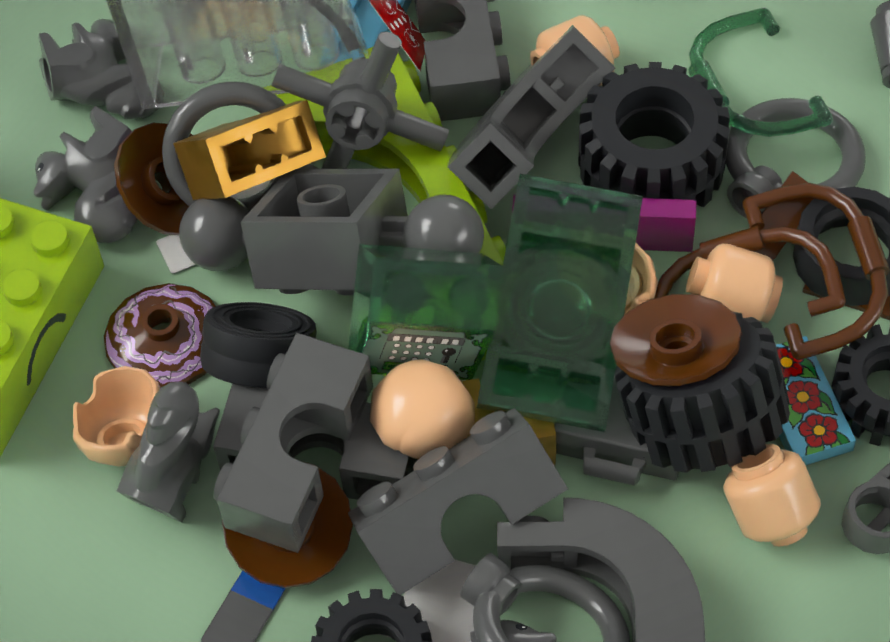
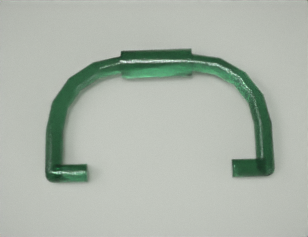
M759 8L725 17L709 24L695 37L689 52L691 63L688 69L689 76L693 77L696 74H700L708 80L707 90L717 88L723 97L722 107H728L730 126L747 134L775 137L797 134L831 124L833 116L821 96H814L808 102L814 114L792 120L765 122L752 120L734 112L729 106V98L708 61L704 60L703 54L707 44L716 36L733 29L761 23L769 36L776 35L780 31V27L769 9Z

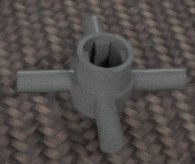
M381 32L378 35L369 59L354 60L346 64L333 84L279 64L271 86L324 106L325 125L328 134L333 138V142L322 169H347L355 150L369 149L377 145L388 132L441 152L449 129L397 109L398 104L395 97L397 83L394 74L390 70L402 45V41L394 33Z

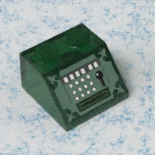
M359 244L348 349L369 356L371 374L387 375L397 365L423 359L447 366L454 371L460 380L473 379L496 331L503 266L483 253Z

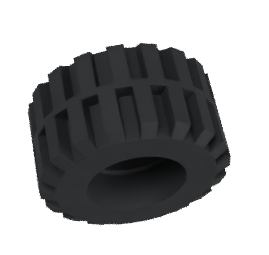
M649 62V68L640 69L635 63L624 66V74L618 75L612 71L604 76L602 87L594 85L587 93V103L582 104L580 111L578 166L580 167V178L584 187L591 186L590 196L696 201V205L705 207L712 200L713 190L718 191L723 181L730 133L728 107H722L723 97L717 88L707 90L708 80L700 74L690 77L686 75L687 68L674 64L672 69L661 68L662 62ZM644 136H657L668 139L677 145L665 149H647L639 147L630 141Z
M734 312L742 332L739 352L726 368L705 380L681 386L651 385L633 379L618 366L615 367L616 386L626 419L639 445L647 444L652 464L661 468L672 465L674 471L687 473L692 469H700L701 472L715 471L716 467L728 464L731 467L742 463V457L748 455L756 456L766 449V442L776 440L783 432L781 425L788 422L790 402L773 335L768 328L762 327L761 321L753 317L743 318L742 313Z

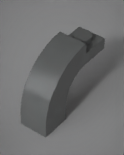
M572 25L533 66L530 65L483 115L452 154L448 162V168L492 209L534 167V157L546 140L587 98V93L594 85L599 86L603 77L612 72L615 66Z
M563 497V521L549 522L543 517L525 516L514 524L510 522H497L498 558L505 562L510 569L523 565H547L562 568L599 582L608 588L624 606L631 624L632 642H705L702 602L690 569L675 547L658 530L641 518L603 502Z

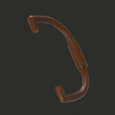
M814 183L782 186L747 197L743 201V209L749 227L759 225L760 229L765 227L760 211L762 208L802 198L829 202L843 211L849 220L847 227L866 279L871 280L872 295L867 309L854 324L834 334L804 342L798 324L792 323L784 327L783 330L791 354L797 360L839 349L863 337L880 319L888 296L886 276L889 274L890 269L871 218L864 216L854 200L837 189Z
M757 225L699 243V249L678 258L661 275L655 298L669 295L673 284L687 270L691 269L696 257L707 259L710 252L719 244H731L755 252L765 249V244L787 242L800 245L812 253L823 271L828 296L807 302L811 317L844 307L846 302L838 266L828 246L807 231L786 226L760 229V226Z

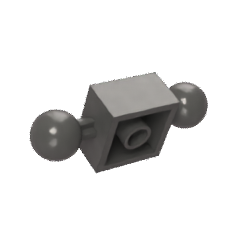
M295 169L283 174L251 211L242 202L231 196L219 199H198L184 213L180 222L179 237L181 246L188 258L206 270H230L239 266L248 258L255 289H279L284 294H298L308 290H335L340 295H356L370 291L397 253H409L412 260L419 267L438 275H450L466 269L476 260L482 249L484 228L477 211L465 200L452 195L429 197L416 205L408 216L400 169Z

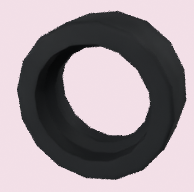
M855 186L836 188L854 200L864 216L871 218L877 236L889 249V255L886 260L890 269V198L878 191ZM813 199L801 213L798 230L807 231L818 239L819 234L831 228L847 226L849 220L843 211L829 202ZM795 244L793 260L798 276L811 291L821 297L828 296L823 271L816 257L804 247ZM835 260L844 290L845 305L858 306L868 304L872 295L871 280L866 279L862 266L843 264ZM889 272V274L886 276L888 296H890V272Z

